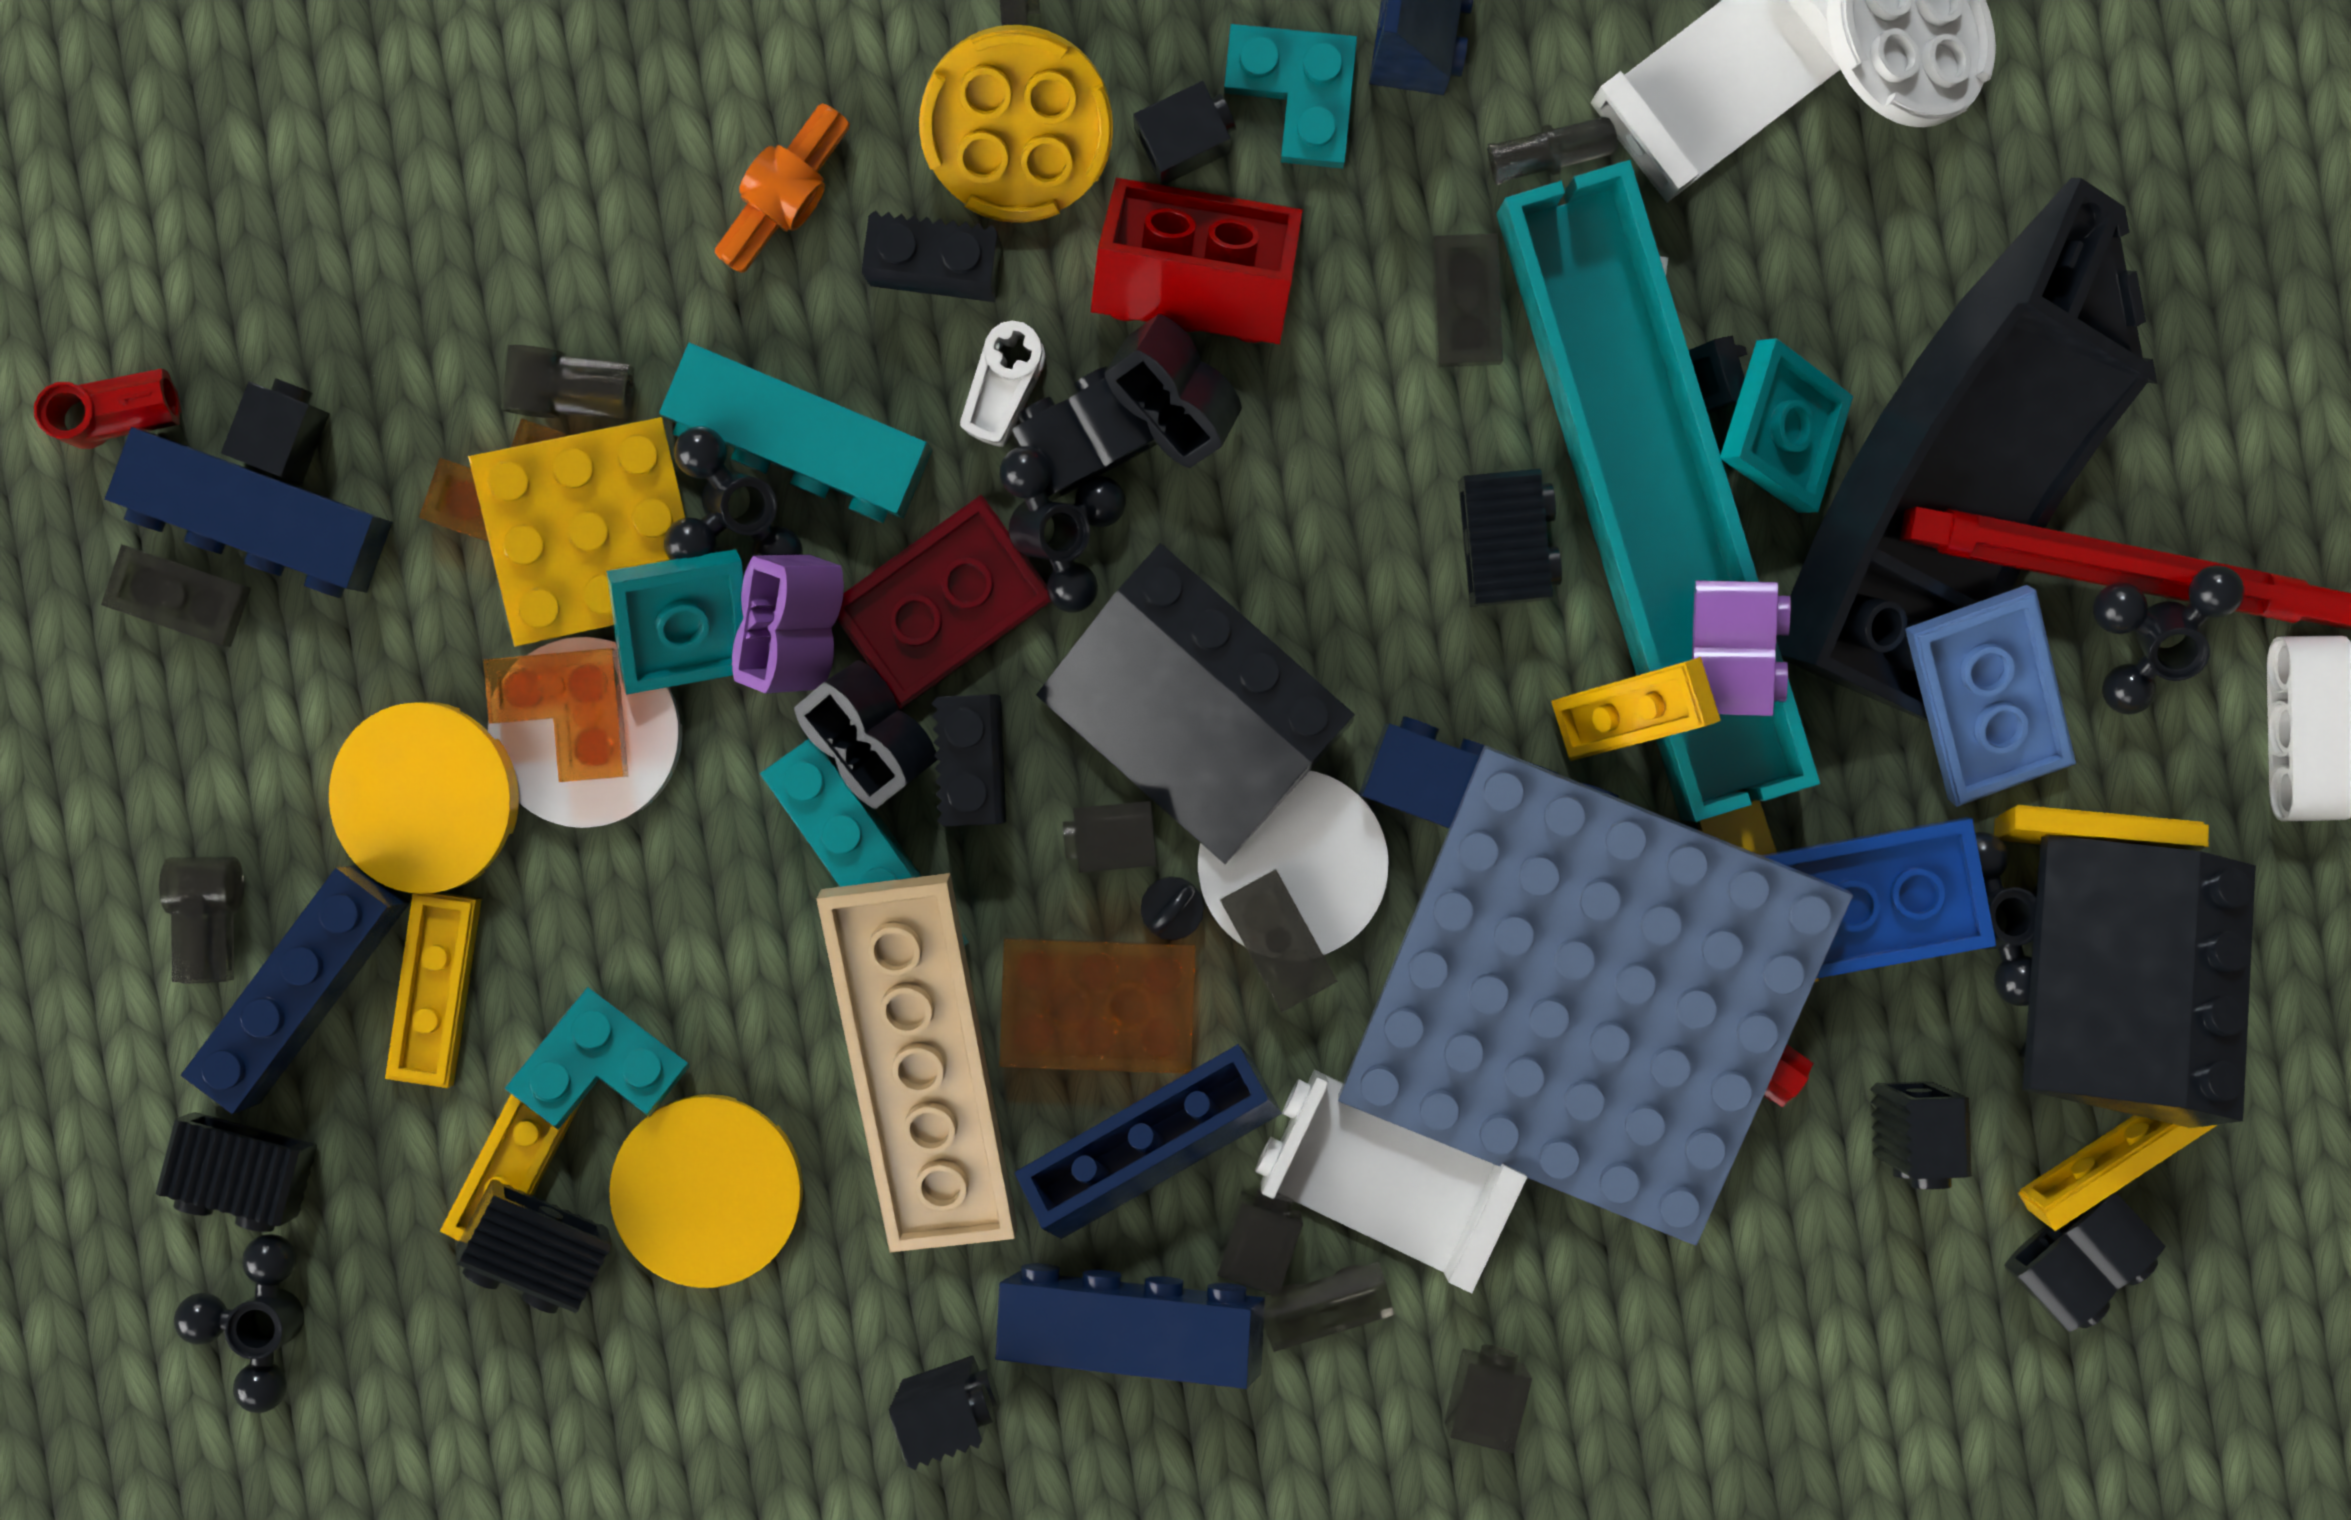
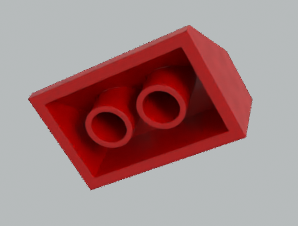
M1116 177L1097 250L1090 312L1109 315L1121 321L1139 320L1148 322L1157 314H1161L1173 320L1185 332L1203 331L1236 337L1250 343L1267 342L1280 345L1303 209Z

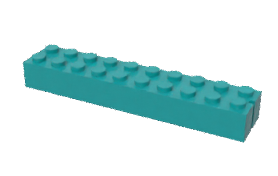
M1627 160L1574 176L1565 190L1561 180L1505 197L1496 216L1636 675L1692 660L1695 580L1759 582L1724 465L1720 459V452L1631 160ZM1564 197L1566 204L1557 206L1561 198ZM1776 639L1775 662H1783ZM1789 679L1786 702L1774 701L1773 716L1719 714L1721 721L1656 739L1680 820L1697 822L1752 805L1750 800L1766 801L1820 784ZM1741 789H1744V791H1745V792H1734V791L1741 790Z

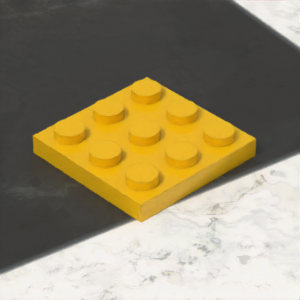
M662 417L468 456L514 647L614 625L606 571L670 560L664 549V537L668 528L674 522L685 518Z

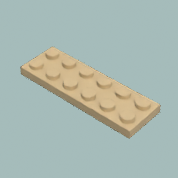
M951 873L821 889L816 900L889 1252L1015 1239L1018 1226Z

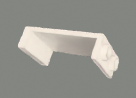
M1722 0L1624 75L1620 71L1599 88L1590 102L1666 203L1841 70L1829 39L1827 0Z
M1315 1069L1308 1083L1298 1079L1290 1092L1282 1114L1291 1118L1280 1141L1273 1137L1269 1138L1255 1168V1172L1263 1175L1260 1182L1262 1194L1274 1199L1276 1193L1293 1200L1444 1272L1449 1283L1473 1293L1527 1176L1503 1163L1501 1167L1339 1102L1338 1094L1343 1083Z

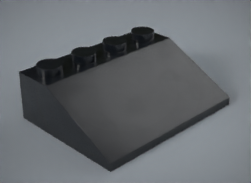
M1161 543L1115 592L1036 694L1041 701L1225 865L1350 727L1355 716L1350 709Z
M2054 835L2041 837L2022 1090L2188 1128L2243 1121L2256 865L2195 850Z

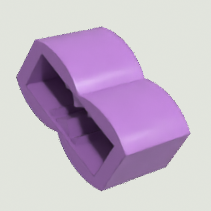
M757 555L751 558L744 574L741 592L744 619L737 630L732 651V671L735 682L763 693L815 690L828 679L834 656V641L831 628L839 615L843 600L844 581L841 565L812 555Z
M1695 580L1692 659L1699 657L1702 659L1719 714L1773 716L1774 701L1786 702L1788 663L1775 662L1776 636L1789 635L1791 600L1790 596H1778V582Z

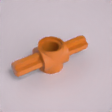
M824 103L818 105L787 149L781 145L776 147L768 146L749 166L739 187L740 197L747 205L715 248L717 257L730 268L740 273L746 272L778 227L786 232L789 229L795 231L813 213L825 191L824 178L818 172L849 130L850 123L840 112Z

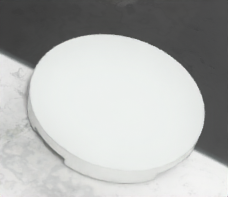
M1827 0L1829 39L1843 75L1858 96L1887 119L1911 127H1931L1945 123L1967 111V108L1980 93L1984 82L1991 79L1995 63L1996 42L1993 21L1986 0Z
M573 637L548 643L529 653L510 670L502 681L492 702L488 721V732L494 739L501 741L512 761L518 783L519 803L531 813L544 820L568 827L586 828L609 825L626 819L646 808L658 797L671 779L682 747V724H680L679 711L671 689L666 687L626 695L621 680L616 642L600 638Z
M1309 771L1226 865L1201 843L1198 851V876L1201 891L1217 923L1228 935L1246 948L1268 957L1285 960H1300L1322 956L1344 946L1355 938L1376 913L1382 901L1388 878L1389 861L1387 845L1375 814L1367 803L1350 787L1339 780L1315 771Z

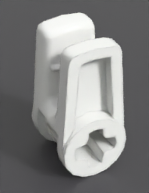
M1012 320L1000 323L987 336L960 420V426L970 436L997 447H1004L1012 433L1011 429L1015 427L1019 419L1018 413L1024 409L1045 365L1046 355L1044 346L1033 328L1023 322ZM1018 339L1024 340L1023 346L1028 354L1031 355L1028 362L1017 360L1012 369L1007 368V361L1000 353L1003 345L1014 347Z

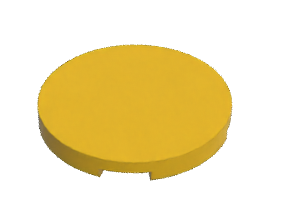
M1003 25L984 29L970 35L951 48L940 60L932 72L924 91L920 107L919 134L923 153L930 170L934 171L937 178L951 194L965 204L964 207L981 216L997 221L1026 223L1047 219L1060 214V210L1078 200L1090 189L1095 181H1098L1108 161L1112 146L1113 113L1110 97L1101 75L1090 59L1079 48L1063 37L1045 29L1026 25Z
M414 702L383 709L371 715L352 731L339 750L332 768L329 783V807L332 823L341 845L348 856L363 872L377 882L395 890L427 894L457 888L477 879L485 873L484 870L499 855L509 834L514 832L519 809V791L516 773L505 747L499 739H494L479 722L461 712L460 708L448 704Z
M714 1094L694 1095L662 1106L654 1111L650 1117L647 1116L631 1131L622 1144L613 1165L609 1188L610 1206L613 1220L621 1239L632 1255L643 1266L654 1274L676 1284L688 1287L714 1288L733 1284L752 1276L770 1263L781 1251L793 1232L800 1215L803 1200V1177L799 1159L792 1143L779 1125L776 1126L757 1109L737 1101V1098Z

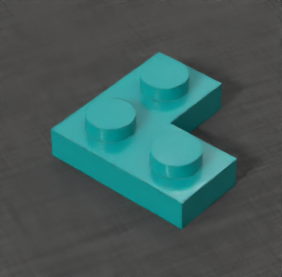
M1230 24L1224 94L1286 100L1281 163L1343 169L1357 36Z
M587 987L506 1085L505 1089L559 1130L599 1079L650 1117L690 1066L684 1059Z

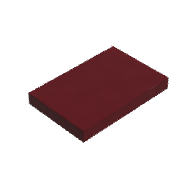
M981 494L844 592L837 621L870 667L885 680L898 706L904 709L1052 601L1049 598L1046 583L1026 555L1014 547L1008 530Z

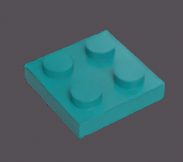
M1777 338L1756 340L1720 459L1797 513L1818 512L1854 396Z
M736 549L705 554L699 557L680 558L606 571L621 680L626 695L733 675V644L737 630L744 619L741 604L743 584L742 561Z

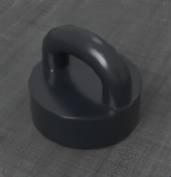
M1168 876L1158 879L1147 888L1142 897L1141 915L1143 922L1151 933L1162 939L1178 940L1189 936L1197 929L1203 918L1204 904L1201 893L1193 883L1182 877Z

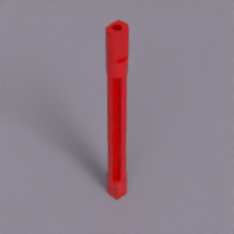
M1913 507L1906 509L1904 512L1899 541L1936 548L1938 553L2104 586L2114 583H2128L2140 589L2144 594L2190 602L2188 594L2189 585L2199 571L2210 566H2224L2235 571L2244 584V598L2235 612L2291 623L2301 620L2351 630V593L2309 585L2303 579L1952 509L1942 512L1922 507Z

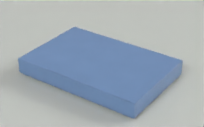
M2025 585L1905 628L1947 799L1952 804L1958 807L2076 764L2035 589Z

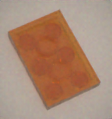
M1006 937L1003 949L999 1067L1187 1074L1191 1071L1196 945Z

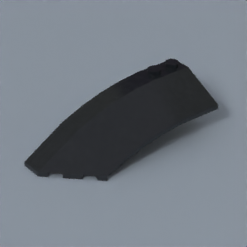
M2070 178L1961 299L1918 357L1881 413L1846 473L1816 533L1790 594L1789 635L1776 636L1783 660L1814 675L1928 722L1905 628L2011 591L2021 569L1938 553L1936 548L1899 541L1904 512L1906 509L1913 507H1922L1942 512L1952 509L2045 528L2063 497L2103 439L2146 384H2157L2153 359L2143 358L2137 326L2146 322L2137 271L2126 269L2121 237L2130 233L2125 206L2086 180Z

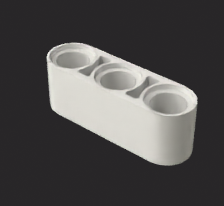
M2343 635L2278 636L2273 639L2267 655L2269 795L2272 811L2280 821L2350 819L2351 642Z

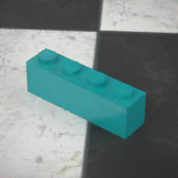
M688 342L659 411L660 415L675 423L672 435L679 437L685 430L696 426L711 428L722 437L725 445L735 448L730 458L731 460L764 474L767 473L770 464L793 473L789 484L825 499L829 488L852 498L848 509L883 524L888 513L904 519L933 451L930 445L921 439Z
M810 739L804 741L760 773L840 887L922 877L876 810L861 801L845 784L838 771L835 758L821 751ZM962 933L963 942L965 946L967 943H969V941Z

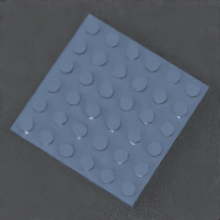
M1484 745L1338 1094V1101L1501 1167L1503 1163L1525 1174L1529 1179L1697 1246L1853 895L1849 890Z

